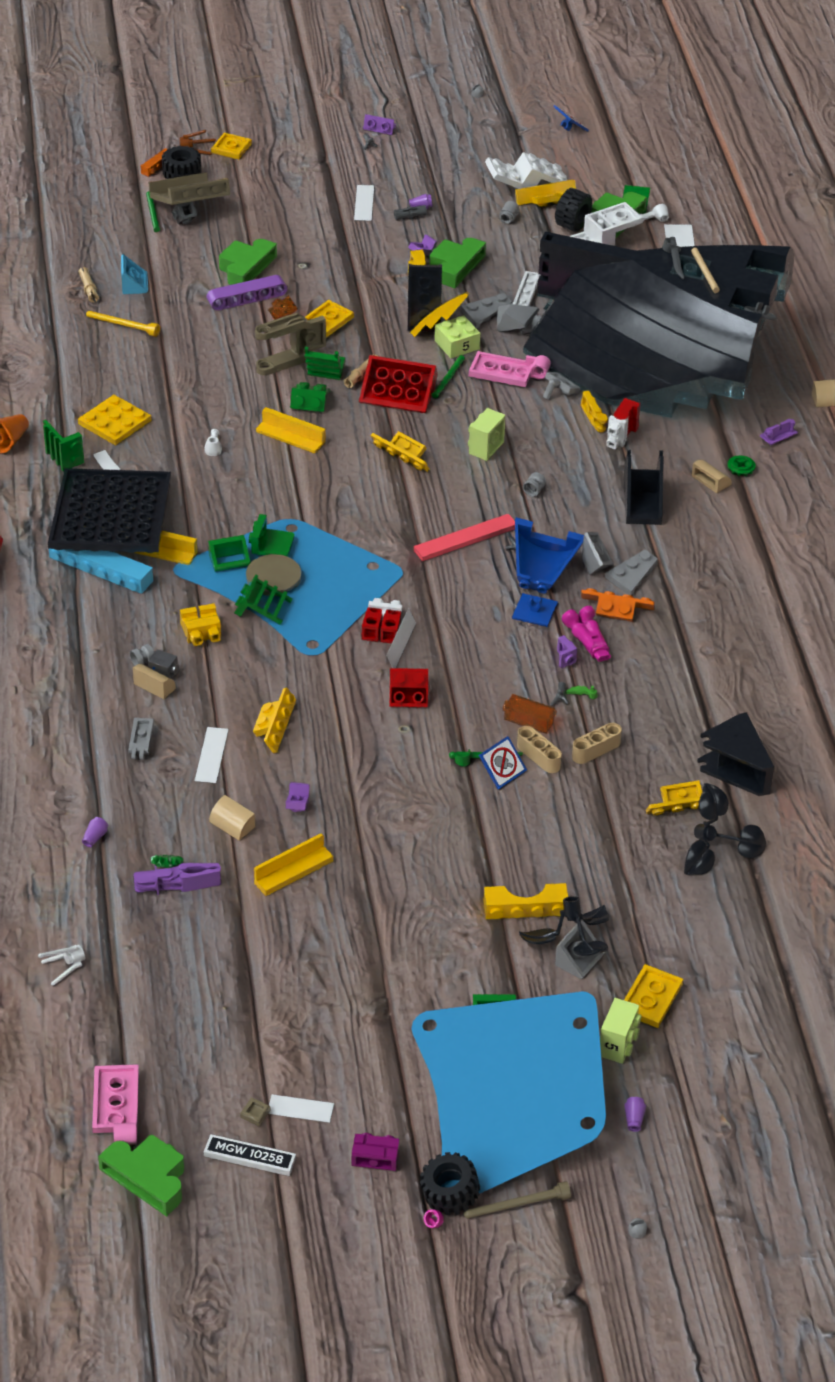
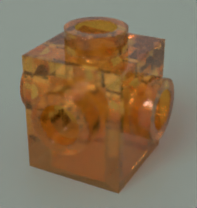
M288 295L283 299L277 298L271 303L273 306L268 311L273 319L276 320L293 314L298 308Z

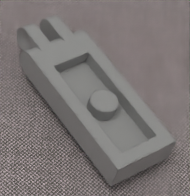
M134 718L129 743V753H132V759H136L137 754H139V759L144 760V755L149 754L154 719Z

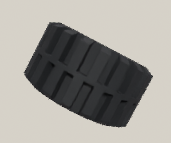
M189 146L167 149L162 155L164 178L170 179L201 173V155L198 150H194V148Z
M575 188L567 189L558 201L555 210L556 224L573 232H578L585 224V215L590 214L592 210L591 195Z
M445 1152L443 1156L438 1154L436 1159L431 1158L428 1161L429 1165H424L422 1168L423 1172L420 1174V1183L425 1200L431 1209H436L441 1213L445 1212V1215H451L453 1212L457 1215L460 1214L459 1211L464 1210L465 1212L469 1209V1205L473 1206L476 1203L475 1199H478L480 1195V1184L474 1164L471 1160L468 1161V1157L465 1155L460 1157V1153L456 1152L453 1155L450 1152ZM449 1180H459L452 1187H441L443 1183Z

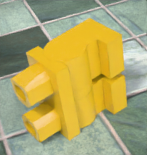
M215 603L198 606L199 618L196 607L179 610L180 624L188 643L198 646L203 643V640L210 639L213 643L220 641L221 623L216 613Z

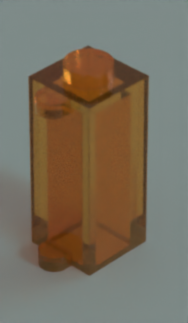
M512 694L510 699L506 700L503 705V711L505 712L504 720L521 726H530L536 731L545 734L548 733L553 725L557 710L554 707Z

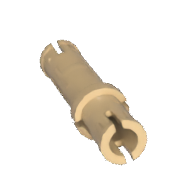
M83 267L84 271L80 268L78 273L83 282L85 294L88 295L90 302H94L93 298H95V301H98L97 287L91 279L88 268Z
M369 359L361 364L360 367L354 369L344 379V385L347 388H352L357 382L364 379Z

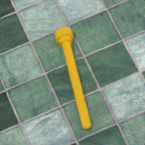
M93 311L86 312V316L89 318L143 330L149 336L157 337L160 333V325L157 323H149L147 325Z

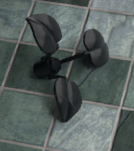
M704 783L699 800V812L703 818L709 821L696 825L694 829V835L699 840L695 841L688 850L684 867L685 875L705 874L712 869L715 855L709 849L710 844L707 841H712L715 837L739 841L737 851L745 858L759 856L766 847L764 833L756 825L750 824L745 826L741 830L740 838L719 834L714 826L709 825L717 821L718 816L726 814L729 804L726 794L719 787L709 783Z
M570 896L563 899L564 910L560 911L557 930L544 928L530 932L519 931L520 937L528 943H549L556 940V936L560 934L565 916L568 921H574L578 924L583 943L574 947V953L579 956H590L607 952L608 945L602 941L588 943L585 939L581 920L587 925H598L607 922L609 914L606 911L605 905L581 914L580 898Z

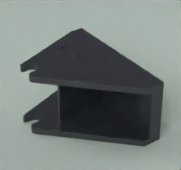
M409 264L407 331H412L424 317L442 305V264ZM441 318L435 324L441 323ZM425 325L421 331L435 332V325L431 329Z
M627 450L623 478L626 524L662 525L663 450H659L656 470L631 469V450Z
M747 712L738 714L701 733V738L707 737L710 739L703 742V747L712 750L697 760L698 763H706V765L700 766L702 773L757 796L770 794L774 765Z

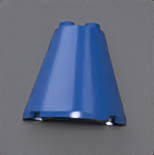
M516 517V569L519 586L523 589H532L545 594L554 585L583 545L584 535L569 531L567 540L532 532V521Z

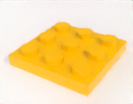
M114 394L78 418L80 426L115 446L152 421L150 414Z

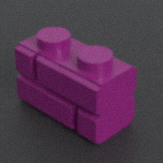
M370 1133L355 1134L351 1166L396 1171L400 1139L391 1135L381 1137L373 1136Z

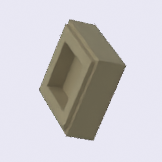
M251 1097L241 1111L240 1118L260 1127L271 1111V1107Z

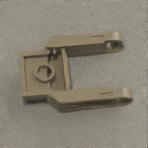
M294 313L258 325L255 328V338L257 340L275 339L290 334L291 349L259 359L256 362V372L260 375H269L305 363V346L309 347V351L326 346L325 317L322 315L307 320L301 314Z

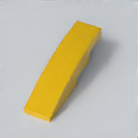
M462 293L443 303L424 317L410 333L415 337L425 325L431 329L441 316L447 321L470 293Z

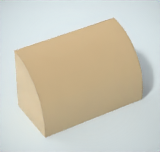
M835 380L813 381L812 397L816 407L835 406Z
M697 460L693 463L692 477L715 493H719L732 485V481L727 475L706 461Z
M137 664L133 667L134 684L165 699L176 689L175 681L143 664Z
M224 795L212 809L209 822L240 841L255 828V813Z

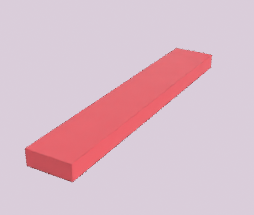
M505 514L415 545L414 552L422 561L515 530V521L509 514Z

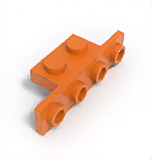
M591 588L581 590V597L583 599L598 601L596 616L633 621L635 607L648 610L655 609V602L650 598L642 597L641 599H636L627 594L618 596L609 591L600 593Z

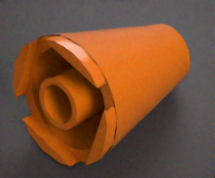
M17 414L0 418L1 454L10 451L28 429L29 422L24 415Z

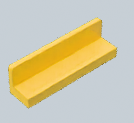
M267 407L262 410V422L256 428L257 433L312 453H316L326 442L325 428Z
M162 531L159 552L134 553L190 565L198 553L197 539Z
M320 833L254 867V884L265 896H268L333 862V855L324 847V836Z

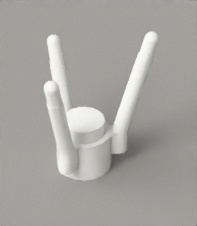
M80 945L38 955L39 958L49 957L42 960V964L62 958L65 959L68 965L72 964L69 969L51 982L52 986L60 982L75 969L81 967V961L85 960V954Z

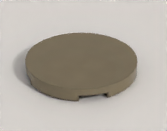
M271 554L261 556L253 560L246 570L248 584L256 574L259 576L258 579L263 582L267 580L268 585L272 587L277 586V590L282 593L294 587L296 588L301 581L300 566L296 561L284 555ZM265 589L263 595L269 596L270 591Z

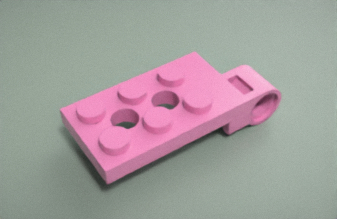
M478 351L469 369L468 376L526 387L530 377L536 379L545 378L551 366V361L543 355L537 357L527 355L526 360Z
M139 1065L95 1066L93 1133L114 1132V1142L124 1141L129 1145H137ZM114 1083L122 1084L118 1088L111 1087ZM115 1100L121 1102L119 1105L116 1106L110 1104L112 1101Z

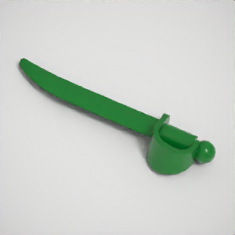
M468 749V752L452 751L449 753V757L455 759V763L459 766L466 767L470 764V758H480L479 754L482 752H471L470 749ZM517 752L519 756H523V752Z

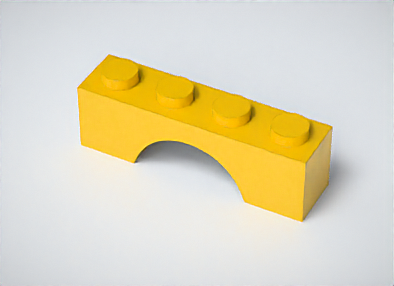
M566 883L545 884L544 889L532 897L513 895L505 886L484 887L486 919L560 916V911L564 910L563 899L568 897Z

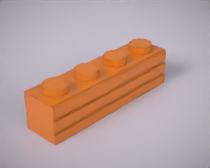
M164 148L142 164L141 174L149 177L162 167V155L167 149Z

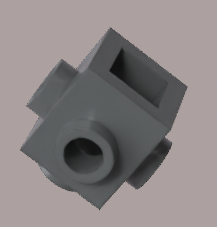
M192 201L177 204L173 208L172 214L178 224L183 223L185 225L193 222L192 220L197 216V211Z

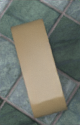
M608 723L575 739L572 748V760L578 764H584L619 747L621 744L622 727L617 723Z
M522 726L518 729L517 748L546 772L557 773L561 768V751L534 728Z

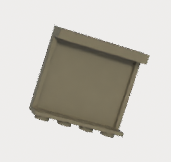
M207 172L148 182L150 198L170 205L230 195L229 179L223 178L208 181Z

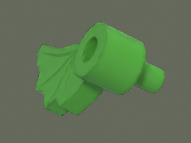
M578 685L565 691L566 694H587L591 699L597 698V690L594 689V686H591L589 690L585 686Z

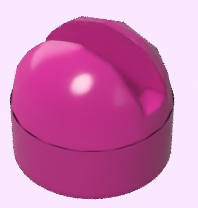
M428 1210L424 1215V1223L429 1228H438L444 1222V1216L438 1210Z

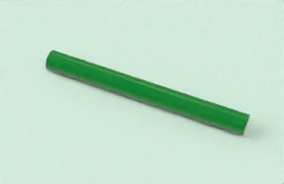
M148 191L146 192L153 230L154 232H159L160 228L154 200L150 198V192Z
M459 355L432 393L433 398L439 397L465 360L463 355Z

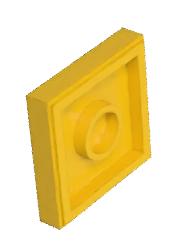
M224 132L212 146L211 152L239 160L252 145V139Z

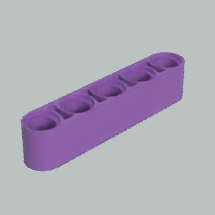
M273 275L210 290L206 297L214 310H222L284 295L288 288L281 276Z

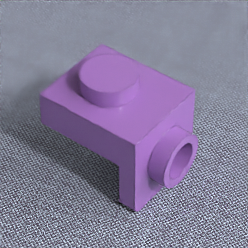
M424 235L422 243L410 242L408 248L412 251L423 249L425 256H430L436 247L437 241L429 235Z
M564 635L559 637L557 644L559 667L564 668L576 662L577 648Z
M291 782L285 809H291L293 812L305 811L309 803L310 785Z

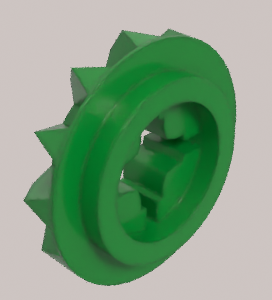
M738 455L730 458L727 466L728 470L732 471V474L747 476V474L753 473L756 464L751 458Z
M160 854L152 856L151 863L155 864L156 867L172 868L182 864L183 858L181 856Z

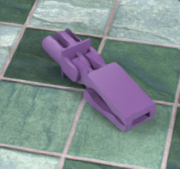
M182 863L179 866L166 869H157L155 866V870L134 873L135 892L157 891V895H159L161 890H181L182 892L218 886L221 885V867L219 863Z

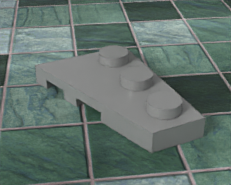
M505 293L462 305L461 312L477 329L482 322L485 321L487 323L491 320L492 316L497 315L498 306L512 304V301Z
M643 550L606 572L605 578L626 594L632 596L636 587L642 584L644 577L648 576L657 565L658 558L647 550Z

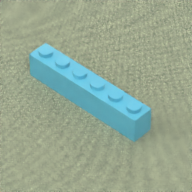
M49 549V558L141 594L154 581L153 567L115 552Z

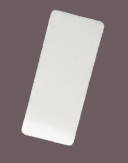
M106 450L93 455L103 469L121 470L110 458Z

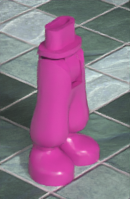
M585 606L580 610L579 614L574 609L566 611L562 616L563 624L572 629V634L584 645L592 658H596L598 662L609 660L611 658L609 647L600 631L598 623L593 620L595 616L593 607Z

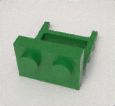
M305 346L304 357L306 358L307 375L335 380L341 379L346 362L345 357L339 356L338 351H335L334 355L309 351V347Z
M43 420L46 454H51L52 460L56 459V465H61L62 471L65 468H73L83 464L82 435L77 432L63 438L47 420Z
M255 574L250 583H245L240 593L243 595H240L234 604L237 606L234 614L241 617L245 609L250 607L274 622L281 624L283 620L277 617L284 600L290 603L293 598L287 596L286 591L282 593L277 590V586L272 587L268 585L267 580L261 581L258 579L259 576ZM266 589L270 591V595L262 609L257 605ZM274 595H277L280 599L273 614H271L267 610Z

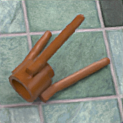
M206 130L180 137V146L193 147L195 143L215 142L216 139L193 140L190 138L206 133ZM198 150L200 154L212 155V152Z

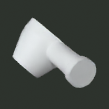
M658 204L651 212L639 214L643 217V221L655 217L659 221L665 222L669 218L668 208L665 204Z
M212 429L211 437L207 439L204 450L209 456H217L221 454L222 446L218 439L219 430Z

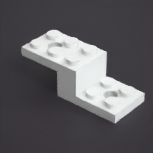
M523 152L514 166L510 163L505 164L497 158L492 159L488 157L485 161L495 180L518 189L537 186L541 179L550 183L567 180V176L563 173L562 167L559 164H552L544 158H537L532 153L527 154Z
M626 202L585 215L584 231L570 237L615 246L616 232L643 223V217Z

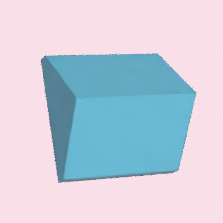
M122 254L121 278L123 294L147 293V271Z

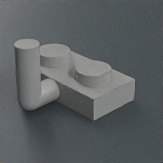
M547 372L545 379L549 383L543 397L549 399L554 387L561 388L562 392L567 395L579 394L581 387L558 372Z

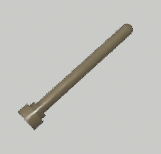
M564 1181L557 1183V1186H554L551 1190L468 1209L464 1212V1216L470 1219L552 1198L564 1201L571 1199V1192L568 1182Z

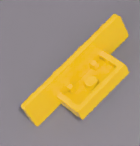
M575 180L516 189V202L518 205L535 203L538 206H547L549 202L558 204V201L567 189H576Z
M399 431L390 442L374 433L370 435L376 447L380 449L383 447L392 456L397 455L403 462L412 463L419 471L423 469L428 472L430 470L426 462L420 459L427 449L420 442Z
M287 687L283 688L279 701L266 703L262 706L253 729L256 737L265 735L264 742L272 753L278 752L296 703L295 696Z
M700 780L661 786L660 791L663 803L649 805L646 809V814L652 813L656 816L663 814L664 811L680 812L683 808L688 807L698 809L702 794Z

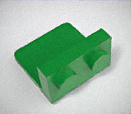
M300 382V384L292 387L290 408L325 412L326 394L330 392V388H326L327 385L325 384L310 386V383Z
M259 514L258 520L254 521L253 533L250 532L249 534L252 554L264 556L277 554L288 557L295 534L293 532L267 529V515Z

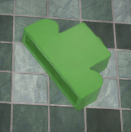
M634 192L625 193L623 198L605 193L594 202L591 213L626 202L638 214H642L646 210L647 197ZM624 230L616 232L615 239H616Z
M466 238L462 241L461 245L449 240H443L437 248H434L430 254V265L442 264V284L456 288L486 256V242L475 238Z
M257 239L253 242V246L234 241L219 255V270L227 273L229 285L254 280L277 257V243L265 239Z
M150 1135L133 1151H131L128 1143L116 1141L98 1156L99 1170L166 1217L181 1203L182 1186L178 1177L184 1172V1157L171 1144H166L156 1136Z

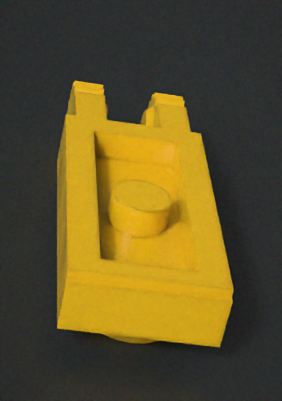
M584 391L580 406L592 426L598 432L603 433L606 431L605 424L608 422V417L602 413V409L599 408L590 391Z

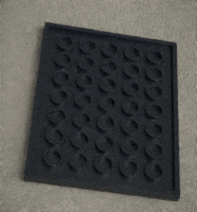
M65 468L48 539V549L127 551L130 553L159 552L171 472Z

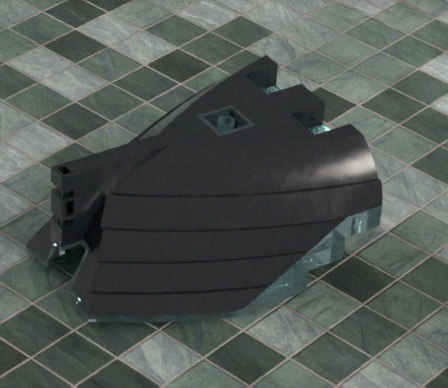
M545 231L540 240V252L542 253L539 257L538 274H540V277L538 279L537 296L548 298L543 308L546 311L532 329L523 347V353L534 357L540 355L548 357L551 361L550 372L561 374L581 387L580 390L590 391L593 397L604 403L619 406L624 398L640 403V411L672 418L678 403L707 409L713 394L743 400L751 381L755 345L766 322V319L762 318V314L746 311L744 308L745 306L755 308L758 302H762L761 310L764 309L765 305L770 306L771 310L774 301L784 302L792 281L794 266L793 249L788 246L766 245L680 247L679 258L684 275L682 280L674 268L672 253L664 251L663 248L632 250ZM693 248H697L720 289L718 293H714L691 252Z

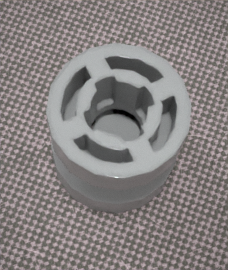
M538 472L532 473L523 484V491L528 496H537L546 484L545 477Z
M149 644L143 645L139 650H131L130 658L133 665L148 663L154 651Z

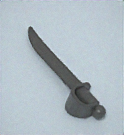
M675 237L665 238L662 248L664 251L672 253L674 268L683 280L684 275L679 258L681 248L677 246Z

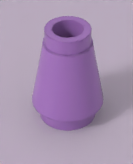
M423 194L409 200L411 207L425 205L426 209L433 207L431 194Z
M100 817L90 820L82 843L87 847H92L107 832V822Z
M630 1097L624 1104L628 1130L637 1132L641 1130L646 1104L640 1097Z

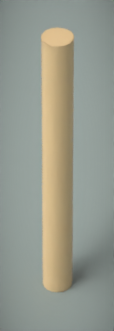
M693 248L691 252L713 292L718 293L720 289L698 249Z

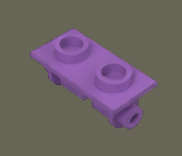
M365 114L364 130L392 135L393 129L396 128L394 119Z
M787 419L781 422L780 426L777 424L768 427L763 434H760V437L768 444L773 445L796 435L798 432L793 429L795 421Z

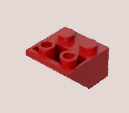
M390 668L389 707H428V669Z

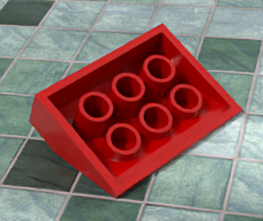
M370 355L359 403L426 413L438 376L436 365Z

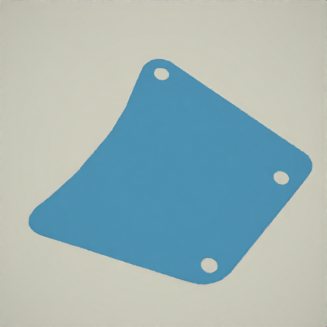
M295 519L278 520L268 524L267 529L287 531L286 526L290 524L298 527L297 531L293 532L295 538L288 557L296 561L301 568L300 584L296 588L294 587L287 591V596L293 599L290 603L284 600L277 617L283 620L281 624L274 622L250 607L246 609L255 613L274 627L299 652L306 655H319L325 652L366 612L369 601H373L374 598H380L403 576V571L398 565L306 522ZM249 532L244 537L250 562L264 555L252 554ZM209 551L196 555L190 565L178 563L173 568L174 573L180 578L215 591L233 602H236L238 597L243 595L240 591L245 583L248 584L246 580L248 566L215 572L209 557ZM243 554L216 559L217 564L243 560L244 557ZM375 562L379 565V568L370 570L367 568V564ZM262 594L257 606L263 609L269 596ZM279 596L273 597L267 610L269 613L273 614L280 599ZM314 640L319 643V646L315 649H310L306 646V643Z
M581 991L425 1011L419 1014L413 1021L412 1033L429 1069L437 1096L442 1156L445 1155V1152H450L451 1155L456 1152L460 1153V1157L465 1155L468 1157V1161L471 1160L473 1162L480 1184L479 1194L592 1142L601 1133L605 1125L606 1109L596 999L590 993ZM576 1018H585L587 1020L586 1027L576 1029L573 1026V1021ZM426 1020H434L437 1026L432 1031H426L423 1029V1023ZM585 1117H591L595 1120V1125L591 1129H583L580 1125L581 1120ZM449 1180L443 1183L441 1187H452L459 1180Z

